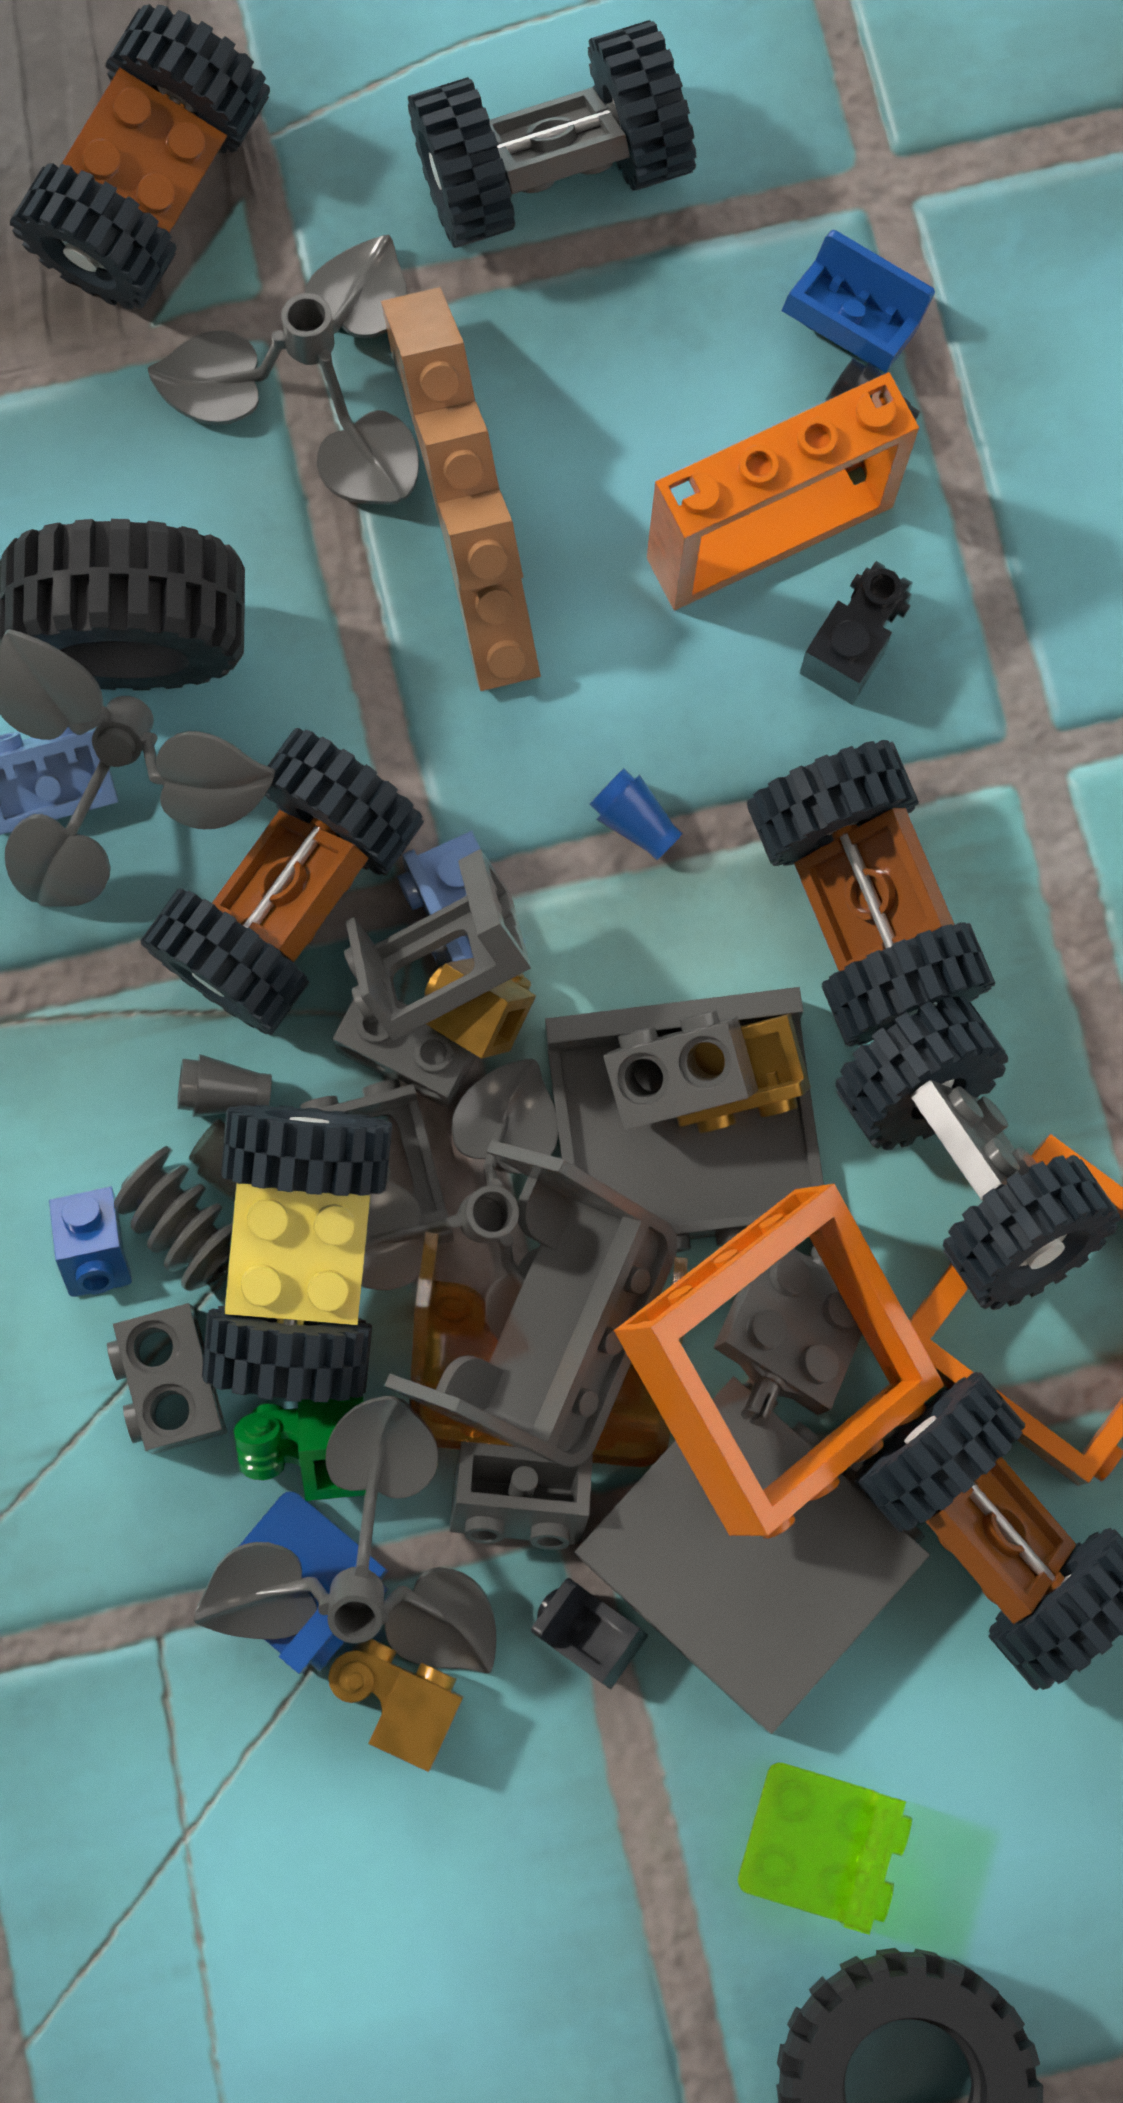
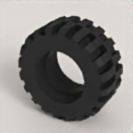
M111 518V521L83 519L75 520L72 524L58 522L44 525L43 529L39 531L34 529L22 533L19 538H14L2 554L0 560V645L8 629L40 639L64 652L85 667L98 682L100 689L132 688L133 691L151 690V688L160 687L174 689L182 688L185 684L199 685L208 683L212 677L221 678L227 675L230 670L235 668L244 654L245 567L236 551L229 544L224 545L220 538L211 534L204 536L199 534L196 529L185 526L175 528L167 526L166 523L156 521L140 523L130 522V519Z
M896 1948L876 1950L875 1956L862 1960L855 1956L839 1964L841 1968L839 1972L827 1980L822 1976L809 1989L812 1995L803 2007H795L787 2023L790 2030L785 2044H780L777 2066L780 2069L779 2084H776L778 2103H847L845 2096L847 2066L853 2052L864 2038L880 2026L892 2021L905 2019L920 2020L944 2030L957 2042L964 2053L971 2077V2090L967 2103H1043V2084L1037 2080L1035 2069L1036 2066L1040 2065L1035 2044L1028 2039L1023 2029L1025 2023L1015 2008L999 1994L996 1988L973 1970L954 1959L953 1961L948 1960L931 1951L916 1948L914 1952H900Z

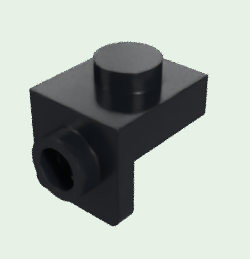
M571 1578L565 1579L558 1589L553 1590L545 1597L538 1609L537 1620L531 1628V1633L610 1690L649 1636Z

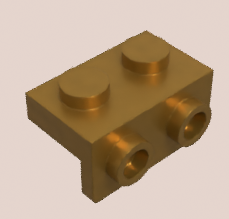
M791 1013L741 1026L758 1091L747 1099L677 1117L679 1127L696 1123L699 1133H705L735 1124L734 1113L758 1107L760 1117H767L798 1107L796 1097L804 1095L811 1086ZM701 1042L695 1054L698 1066L707 1074H721L725 1067V1057L722 1050L713 1043Z

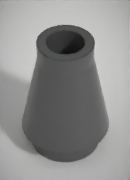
M199 1054L198 1060L182 1059L177 1109L192 1111V1117L226 1114L229 1107H237L239 1105L253 1107L255 1105H269L272 1074L258 1073Z

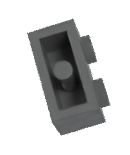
M461 1441L454 1471L450 1532L464 1534L467 1539L478 1543H496L504 1538L530 1540L533 1546L547 1550L563 1549L568 1547L569 1544L580 1545L589 1518L593 1454L578 1466L565 1467L518 1447Z

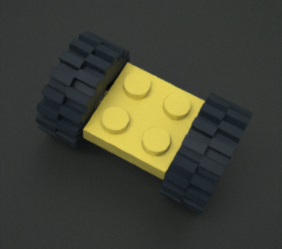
M239 1105L227 1109L221 1175L224 1179H229L236 1183L225 1305L218 1306V1309L212 1308L207 1314L201 1377L206 1384H213V1387L220 1390L232 1389V1393L256 1394L258 1398L272 1400L273 1397L286 1398V1401L301 1402V1399H310L314 1402H328V1399L346 1401L350 1400V1397L359 1398L363 1396V1393L366 1394L372 1325L371 1323H366V1320L358 1318L370 1193L381 1194L383 1191H386L392 1134L391 1122H386V1120L380 1118H370L367 1115H351L343 1111H323L318 1108L308 1107L303 1109L280 1105L279 1107Z

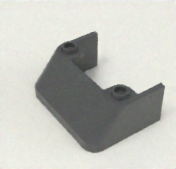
M491 1140L487 1153L528 1176L518 1201V1224L526 1236L540 1243L491 1360L487 1362L468 1355L457 1358L444 1371L436 1390L393 1374H389L384 1386L452 1420L565 1467H575L585 1462L593 1453L631 1365V1361L614 1330L661 1294L676 1257L677 1237L673 1227L667 1221L566 1160Z

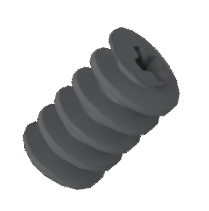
M165 1146L145 1159L125 1179L114 1201V1209L122 1215L136 1211L131 1220L133 1231L141 1234L153 1230L147 1241V1247L155 1253L170 1249L164 1260V1266L171 1272L187 1268L181 1279V1286L187 1291H193L215 1282L228 1272L233 1223L219 1229L213 1225L223 1207L216 1203L201 1210L198 1208L197 1203L206 1190L205 1186L198 1184L183 1190L180 1184L188 1173L189 1168L186 1165H181L166 1171L163 1166L173 1150L169 1146Z

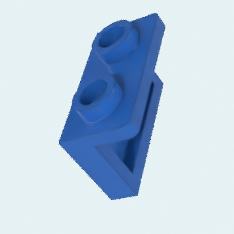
M831 230L824 238L813 264L789 292L781 311L801 322L807 328L816 331L853 353L859 359L870 362L874 367L886 373L916 334L935 295V290L933 287L837 230Z

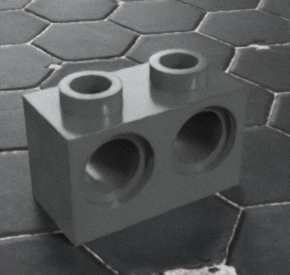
M354 999L332 1038L338 1053L390 1080L398 1079L402 1086L414 1084L416 1093L447 1109H450L477 1057L426 1024L393 1041L378 1020L369 1023L363 1017ZM398 1001L399 1009L408 1006Z
M716 1009L680 1019L682 1031L658 1037L655 1026L618 1036L620 1048H616L603 1055L624 1131L747 1099L758 1091L738 1016L719 1020ZM701 1042L713 1043L722 1050L725 1057V1067L721 1074H707L698 1066L695 1054ZM639 1059L652 1060L660 1067L663 1074V1083L659 1091L646 1090L637 1082L635 1066Z
M190 1303L113 1324L117 1340L107 1343V1351L116 1380L127 1378L133 1403L124 1405L123 1413L132 1443L143 1441L145 1451L156 1454L228 1433L217 1390L213 1387V1384H206L203 1378H201L205 1344L196 1310ZM156 1332L168 1334L173 1343V1351L170 1358L164 1364L157 1367L144 1365L140 1357V1346L143 1340ZM177 1394L184 1396L189 1404L187 1421L175 1430L162 1429L156 1419L158 1404L169 1395Z

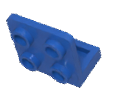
M292 1491L285 1492L278 1498L239 1545L253 1542H269L291 1550L298 1556L302 1564V1578H317L328 1594H330L333 1579L340 1572L356 1567L358 1544L309 1502L305 1501L302 1496ZM370 1555L369 1570L382 1580L389 1570ZM383 1584L385 1595L389 1589ZM318 1601L317 1611L298 1634L282 1639H264L280 1653L278 1657L298 1674L305 1673L310 1665L320 1672L345 1643V1641L340 1640L331 1632L328 1625V1615H321L318 1611Z

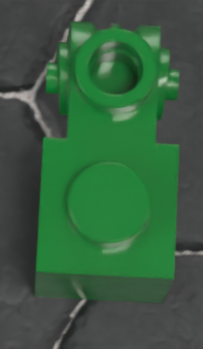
M363 1396L359 1398L350 1397V1400L346 1401L328 1399V1402H314L310 1399H301V1402H298V1408L283 1409L276 1404L257 1406L249 1415L241 1418L234 1428L240 1471L248 1478L264 1481L280 1475L284 1470L285 1463H291L301 1468L305 1501L365 1496L366 1490L352 1491L337 1487L331 1481L326 1468V1449L331 1432L345 1414L364 1402Z

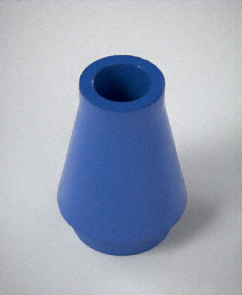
M625 768L589 803L600 814L596 819L597 821L641 847L656 860L683 834L672 823L641 775L639 774L634 778Z

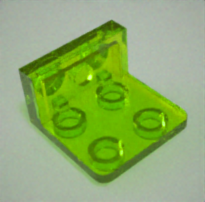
M783 1762L773 1763L768 1768L738 1872L737 1883L741 1890L747 1894L838 1921L845 1928L870 1935L873 1921L876 1920L883 1923L890 1908L894 1883L886 1881L885 1878L892 1854L903 1855L910 1835L912 1817L903 1814L906 1801Z

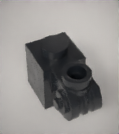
M878 561L873 564L871 569L866 567L861 575L857 573L850 584V587L854 589L850 603L847 606L839 600L836 602L806 650L799 674L853 705L885 653L892 634L885 626L888 621L892 623L897 615L904 618L911 607L908 603L912 597L910 590L913 582L905 577L900 579L895 571L886 569L885 565Z

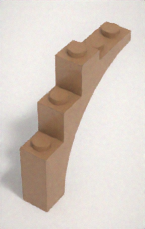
M441 287L383 300L381 305L392 357L408 403L431 486L479 689L484 691L541 677L521 579L524 577L513 521L499 489L488 430L475 401L465 346Z

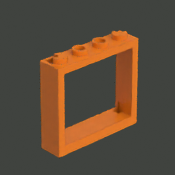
M890 372L655 481L646 558L674 611L893 508L919 426ZM861 467L866 475V479L854 485L848 473ZM689 481L695 494L683 499L682 504L678 505L671 489Z
M1052 1134L1048 1135L1038 1145L1031 1155L1036 1163L1043 1161L1047 1166L1053 1157L1062 1155L1065 1159L1070 1155L1082 1159L1118 1210L1120 1218L1123 1219L1122 1186ZM952 1264L949 1265L909 1319L944 1386L948 1389H951L958 1380L963 1377L967 1378L971 1373H974L930 1340L968 1289ZM996 1389L1025 1423V1428L1021 1430L1023 1433L1017 1441L1077 1486L1089 1483L1093 1477L1101 1482L1104 1481L1122 1458L1123 1450L1117 1444L1123 1437V1397L1081 1453Z
M835 1183L795 1189L614 1330L729 1536H763L764 1539H769L786 1531L796 1520L793 1514L807 1502L819 1499L832 1492L839 1485L840 1479L838 1476L853 1463L864 1461L880 1451L884 1445L882 1438L896 1426L907 1424L922 1415L927 1408L924 1402L944 1386ZM809 1237L890 1384L763 1490L679 1339Z

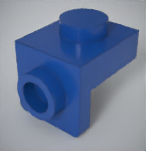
M112 1186L49 1200L55 1261L68 1294L72 1297L86 1294H101L110 1289L127 1286L132 1283L131 1270L123 1250L119 1213L114 1209L116 1196Z

